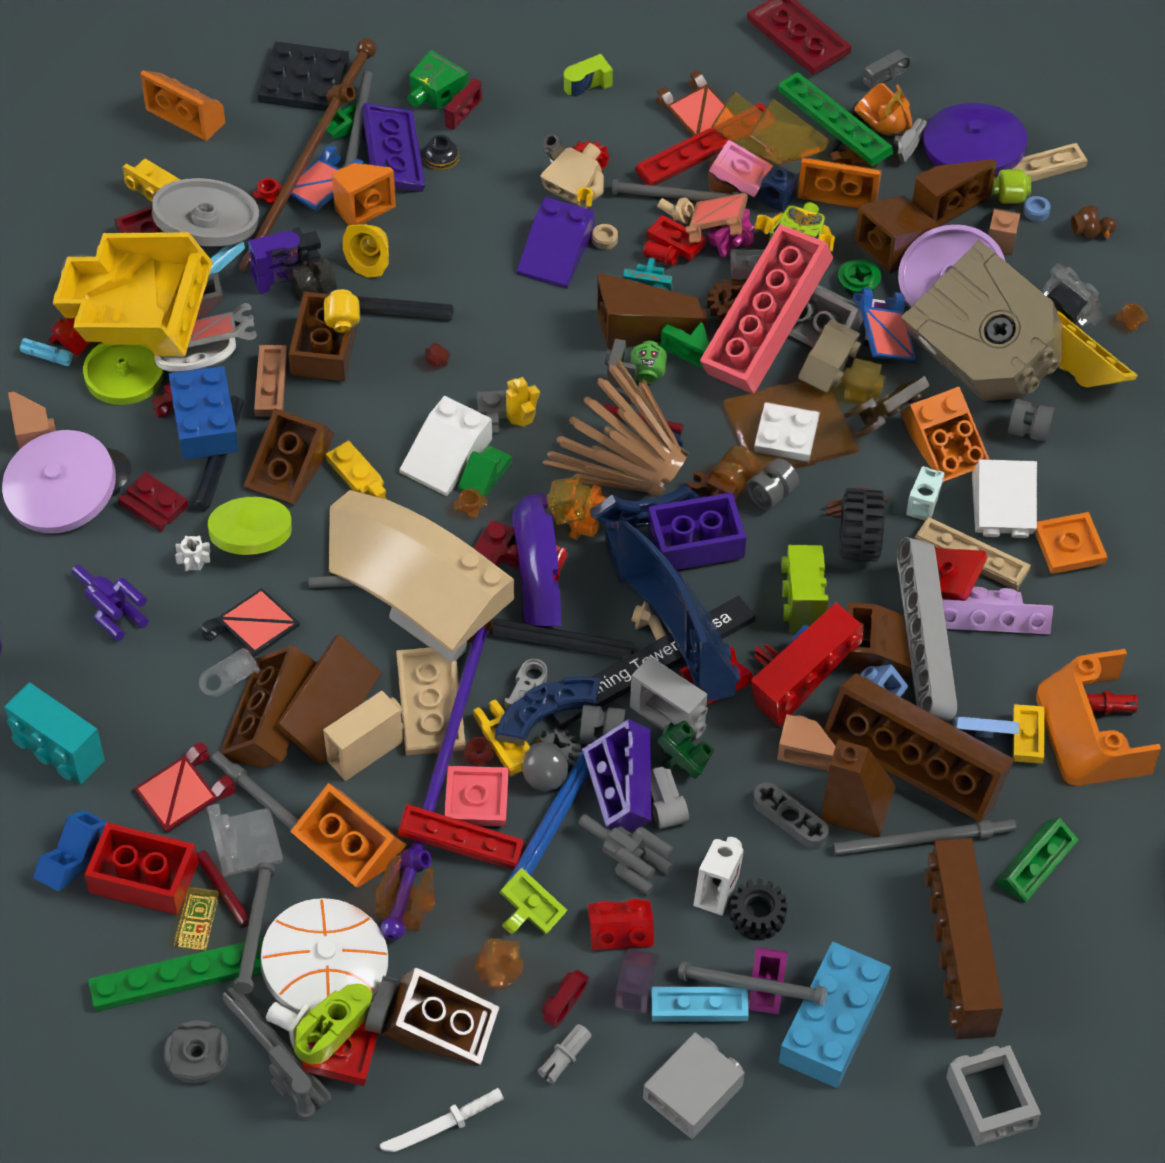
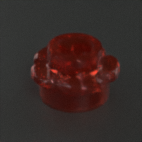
M433 343L430 348L425 349L427 354L426 360L436 368H439L440 365L447 366V360L451 355L444 347Z
M474 737L469 740L467 748L464 750V756L467 760H471L474 765H483L486 761H491L494 751L488 739Z

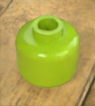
M1022 169L1000 170L997 179L993 180L992 194L997 195L999 202L1004 204L1023 203L1026 197L1031 195L1030 175H1026Z

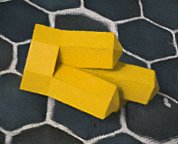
M523 377L508 381V390H506L507 419L511 424L524 427L531 424L536 414V404L540 391L536 385L528 387Z

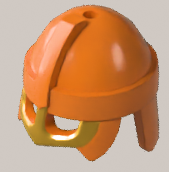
M879 83L865 94L855 106V112L869 124V127L875 133L896 136L906 130H910L912 127L910 103L898 84L896 85L897 92L893 93L884 83Z

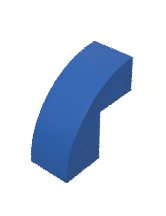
M86 810L68 816L57 849L40 856L33 878L58 892L67 887L78 877L91 860L106 821Z

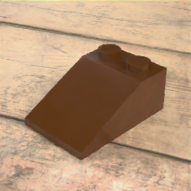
M987 159L940 165L928 171H923L916 177L912 202L917 204L919 209L930 218H933L941 227L990 198L997 161Z
M274 408L244 487L295 505L325 459L334 432L325 425Z
M415 967L401 977L381 1034L410 1048L479 1066L481 1065L499 1006Z

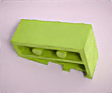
M788 545L787 556H782L781 573L787 574V580L782 581V597H787L788 604H783V621L788 622L789 633H797L804 624L808 627L811 626L827 611L829 600L828 595H825L827 581L824 578L823 545Z

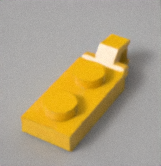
M350 441L326 453L327 462L353 491L386 499V490L382 486L384 481Z

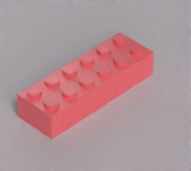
M781 224L778 226L700 359L707 375L755 394L833 259L826 242Z

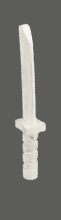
M496 1088L489 1094L487 1093L459 1109L455 1104L450 1107V1113L380 1144V1148L386 1152H397L455 1125H458L460 1129L465 1126L464 1120L504 1100V1097L499 1088Z

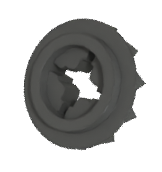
M554 727L552 731L546 732L543 730L541 736L535 738L534 744L544 741L554 744L558 742L561 750L567 757L568 769L574 766L581 753V745L578 742L577 735L573 736L569 733L568 729L562 731Z

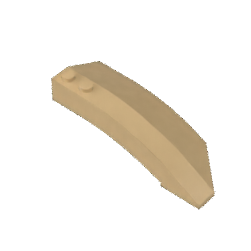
M349 490L330 506L329 575L335 574L387 603L452 653L514 600V581L512 577L467 543L410 509L386 499Z

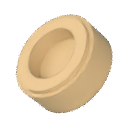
M600 224L592 230V244L596 248L609 250L617 245L618 231L614 226Z

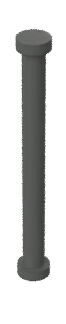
M613 179L612 195L627 193L674 199L687 198L693 201H705L739 193L733 191V194L623 183L619 182V179Z
M261 862L256 868L258 879L239 977L235 979L233 986L235 991L242 994L252 992L254 985L251 978L270 878L275 873L274 865L268 862Z
M685 961L680 964L678 970V978L682 981L694 979L810 1000L819 1006H824L827 999V988L824 986H818L817 988L694 967L690 962Z

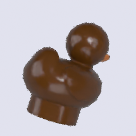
M1086 205L1079 210L1078 214L1071 216V227L1074 235H1083L1087 239H1094L1100 233L1108 239L1109 235L1115 232L1117 224L1111 217H1104L1099 221L1098 208L1093 205Z

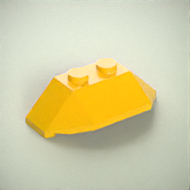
M1057 311L1062 323V360L1058 366L1060 369L1070 372L1075 377V381L1086 388L1136 380L1138 375L1120 362L1077 325L1066 318L1064 314Z

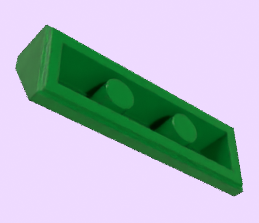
M1060 817L1048 820L997 878L996 882L1022 902H1027L1079 839Z

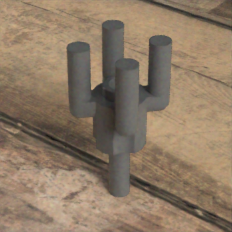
M586 814L580 818L579 825L603 840L605 843L602 846V851L618 861L615 873L647 896L653 891L654 885L632 871L631 868L647 879L654 875L655 868L666 875L672 870V863L646 847L645 844L666 858L672 855L674 848L645 828H637L634 834H631L621 826L615 827L610 831Z

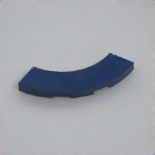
M685 484L671 493L649 500L629 501L611 495L589 511L595 520L604 524L610 521H627L633 527L648 525V507L700 497Z
M566 677L563 678V681L550 684L543 683L524 693L521 699L514 705H510L497 726L495 740L524 745L533 727L546 716L567 708L583 707L584 705L595 706L601 678Z

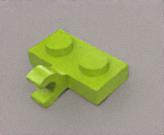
M520 868L499 891L517 908L502 925L510 934L514 933L526 919L531 921L543 934H547L567 912V909L523 868Z

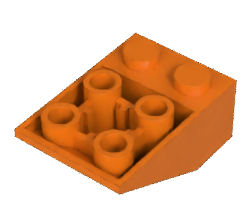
M960 387L913 403L900 411L910 438L930 468L945 472L943 482L972 472L979 460H990Z

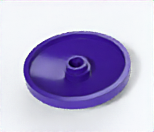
M964 103L939 111L927 122L923 134V148L926 156L935 166L994 159L997 161L994 176H997L1000 170L1013 169L1021 162L1026 153L1027 132L1022 122L1005 109L983 103Z

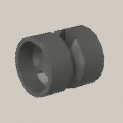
M1016 399L1008 434L1020 437L1029 434L1031 439L1046 443L1055 408L1042 404L1033 407L1030 401ZM1026 415L1033 416L1031 425L1024 424Z
M776 458L763 471L758 472L746 482V489L756 505L764 510H771L783 500V497H787L799 487L800 480L791 464L784 459Z
M584 705L581 719L580 744L589 745L625 722L626 709L609 707L607 711H602L600 706Z

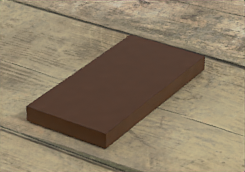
M341 634L336 635L275 724V727L317 764L323 763L327 757L323 729L361 705L382 672Z

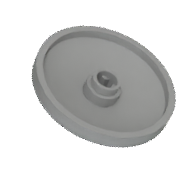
M192 178L174 181L160 188L153 197L152 217L156 225L165 233L189 232L200 246H226L241 242L255 232L258 226L259 208L255 200L248 193L234 185L218 180Z

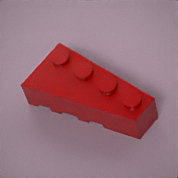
M836 602L751 679L755 706L780 728L785 723L786 714L792 715L849 652L858 648L863 640L862 624Z

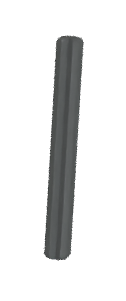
M230 987L223 993L222 997L226 1005L268 1052L280 1044L295 1063L302 1068L303 1062L242 993L235 991L234 987ZM304 1072L311 1080V1100L316 1107H324L331 1100L330 1092L314 1074Z

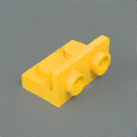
M147 159L142 160L136 167H132L127 163L122 167L125 184L131 190H136L145 195L151 202L160 188L180 180Z

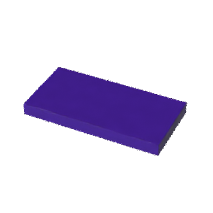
M364 103L362 106V117L370 165L391 167L394 170L395 188L423 192L425 180L413 111Z

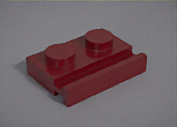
M147 472L142 474L127 488V492L123 496L120 495L118 497L119 505L159 532H162L165 525L171 524L189 507L188 499Z

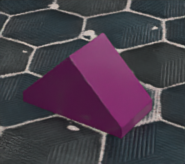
M756 947L752 977L784 983L788 952ZM750 990L748 1010L779 1014L782 995Z

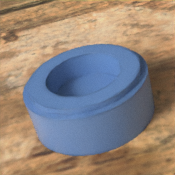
M1032 196L1025 201L1023 213L1031 221H1044L1049 216L1051 205L1043 197Z

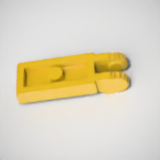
M497 700L489 702L491 713L495 716L494 720L489 721L480 707L472 712L482 733L505 768H509V775L511 777L522 771L523 756L530 746L526 741L524 745L495 740L497 726L505 711Z

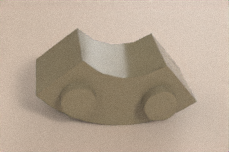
M831 319L825 325L817 343L809 353L798 379L827 393L832 386L838 387L844 376L842 370L850 356L855 358L859 351L861 343L858 342L861 333Z

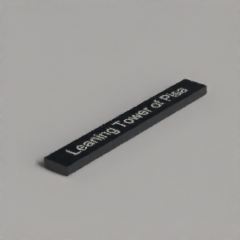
M739 595L708 612L722 639L753 623L756 616ZM669 633L593 675L592 677L601 678L595 706L602 707L631 690V675L649 656L669 669L684 661L685 659L672 635ZM583 707L559 710L550 714V717L562 729L582 718Z

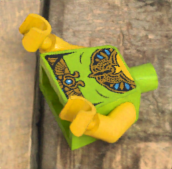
M812 202L805 203L803 209L789 206L784 213H780L773 218L766 215L757 216L753 229H761L764 234L770 233L769 242L781 224L826 242L830 251H833L835 236L831 234L830 228L824 225L825 216L818 213V206Z

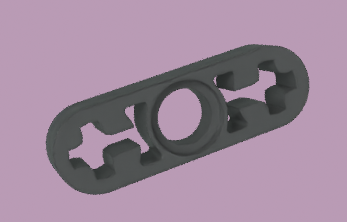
M761 783L755 788L753 805L757 811L809 849H819L826 844L829 828L825 821L773 783ZM762 796H772V801L770 799H767L765 801L761 800ZM787 810H793L799 815V818L795 821H787L783 818L782 813ZM816 830L820 831L819 836L816 835V834L813 835L812 837L809 836V831H811V832H815Z

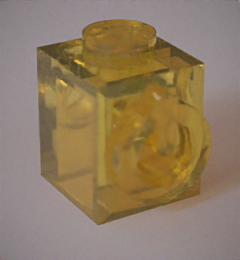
M855 358L852 368H846L843 384H846L844 400L859 404L869 399H879L886 376L880 375L882 365Z
M579 476L552 481L550 493L547 494V503L557 525L584 520L586 510L592 507L590 486L583 485Z

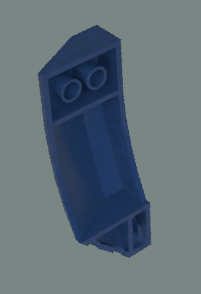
M627 521L605 522V543L619 582H626L648 602L652 610L661 619L682 653L694 685L707 693V702L736 696V683L740 682V675L737 666L731 664L730 647L728 643H723L710 614L695 592L658 548Z

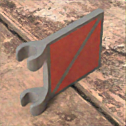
M244 303L233 312L197 319L188 347L235 337L246 340L255 339L257 336L256 331L250 333L245 331L247 327L254 326L253 315H242L244 311L251 310V305ZM235 321L240 322L237 327H235Z

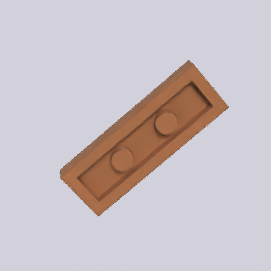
M259 345L254 405L255 416H271L274 408L283 411L287 345Z

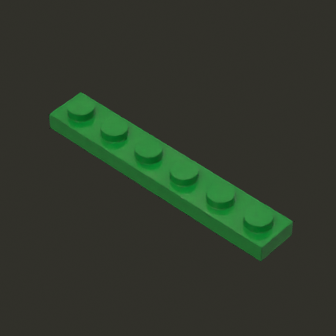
M797 72L778 84L779 93L872 167L893 154L892 146L800 73Z
M264 937L259 938L252 975L262 973L260 955ZM245 942L90 978L88 981L94 1010L99 1012L236 979L239 977Z

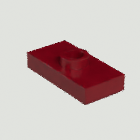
M473 78L460 93L453 97L452 102L445 108V127L454 130L482 101L481 81Z

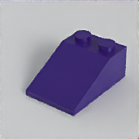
M545 197L535 216L517 269V275L568 288L592 238L595 211Z

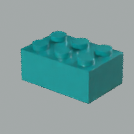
M30 682L4 706L8 718L7 724L10 726L13 735L11 737L13 742L21 749L27 748L32 751L35 757L44 765L49 763L55 767L64 779L68 781L72 779L79 785H82L105 761L98 729Z

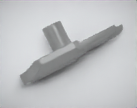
M918 118L911 129L906 130L903 136H895L894 145L899 148L897 154L901 163H905L918 146L924 134L925 120L922 121L921 118Z

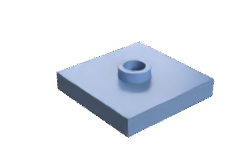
M955 717L952 726L958 729L976 730V737L993 738L994 732L1018 734L1019 723L1014 721Z

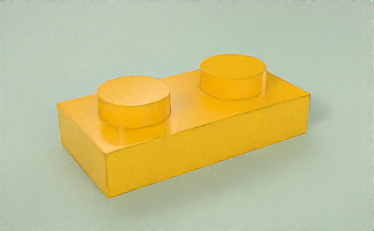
M1014 704L1013 721L1019 723L1018 734H1013L1012 758L1015 759L1014 762L1043 764L1044 707Z

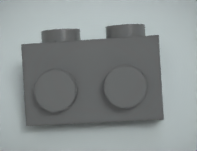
M615 339L613 348L607 349L605 365L607 368L604 380L609 381L627 403H633L609 371L610 364L617 366L616 357H619L636 383V365L625 363L626 341Z

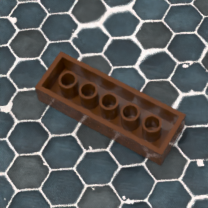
M857 673L841 686L824 728V732L831 740L837 742L839 739L869 748L883 769L979 822L994 808L1015 760Z
M972 838L935 840L932 853H928V868L924 869V880L926 887H931L932 896H929L930 913L936 915L937 923H934L935 942H940L942 951H939L938 954L940 970H945L947 979L943 981L945 999H950L951 1009L948 1010L950 1028H955L957 1039L995 1037L1003 1011V1003Z

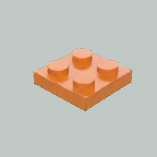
M1089 512L1037 522V529L1034 533L1051 574L1106 564L1108 557Z

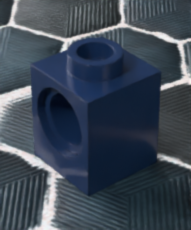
M774 164L761 181L760 202L783 212L795 197L797 174Z

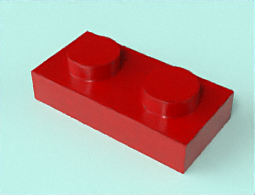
M663 215L647 230L648 239L667 247L673 245L675 249L679 250V255L689 261L706 245V238L701 236L700 242L690 244V235L686 232V227Z

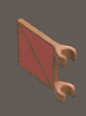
M747 192L696 202L690 226H686V232L690 235V244L701 241V229L726 224L730 225L731 236L741 234L742 218L748 199Z

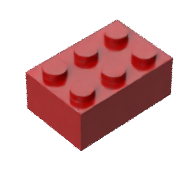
M106 822L84 876L90 894L178 915L199 861L196 847L193 843Z

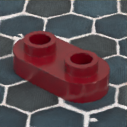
M575 970L573 973L568 972L564 976L559 986V992L555 997L550 996L542 1007L541 1012L544 1014L543 1021L553 1028H557L585 991L589 982V976L579 970Z

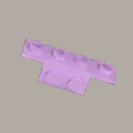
M973 587L967 600H942L946 629L1034 634L1051 633L1053 605L1023 604L1021 592H1016L1010 588L995 591L987 590L983 587Z

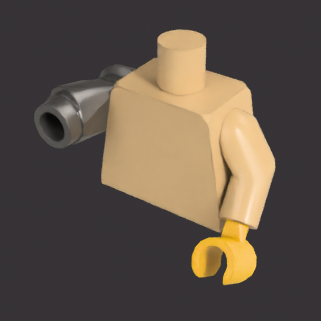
M547 135L543 141V150L550 157L552 164L540 175L544 188L579 207H590L592 201L600 197L604 192V175L599 163L596 161L601 151L595 145L588 143L582 153L571 147L565 148L561 138L557 135Z

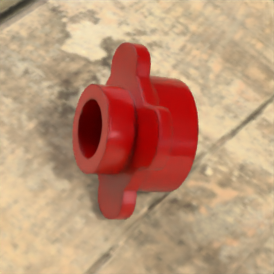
M264 178L258 182V190L253 192V196L257 200L262 199L268 204H274L283 185L278 184L273 178Z

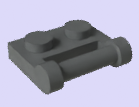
M278 1044L269 1051L271 1063L269 1070L273 1075L271 1083L281 1096L286 1094L296 1105L298 1118L303 1121H309L316 1114L315 1104L310 1098L312 1091L311 1080Z

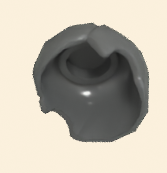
M544 741L533 744L523 756L522 771L524 779L536 790L547 792L559 788L563 781L566 780L568 773L565 753L554 743Z

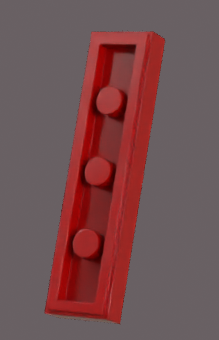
M406 804L397 835L510 870H514L524 842L523 839L409 804Z

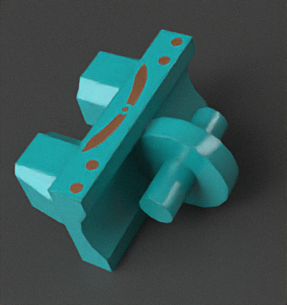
M649 258L648 265L638 264L637 270L624 269L623 279L670 291L673 289L672 276L663 275L664 268L655 267L654 258Z

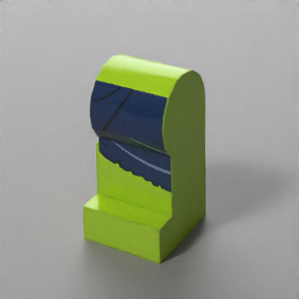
M602 54L571 65L564 71V91L571 96H579L585 90L599 85L603 89L613 86V69Z

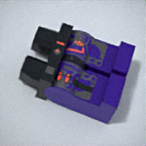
M300 227L292 228V232H281L248 241L251 276L259 294L269 292V285L283 281L293 282L300 277L302 280L310 278V269L322 266L321 256L317 250L321 248V242L316 231L302 234Z

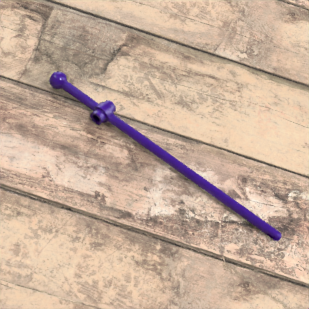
M484 627L474 634L422 808L428 811H435L486 639L487 630ZM413 840L410 849H405L396 856V867L399 871L404 872L391 915L384 919L381 924V932L388 940L396 941L402 938L405 933V924L402 919L417 872H422L425 868H428L431 864L430 853L427 850H423L425 843Z

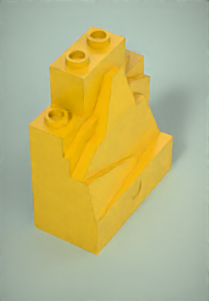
M189 232L103 233L100 245L97 247L96 257H67L61 272L57 291L54 294L53 305L65 318H75L74 328L86 342H102L104 345H144L150 348L156 356H185L213 262Z

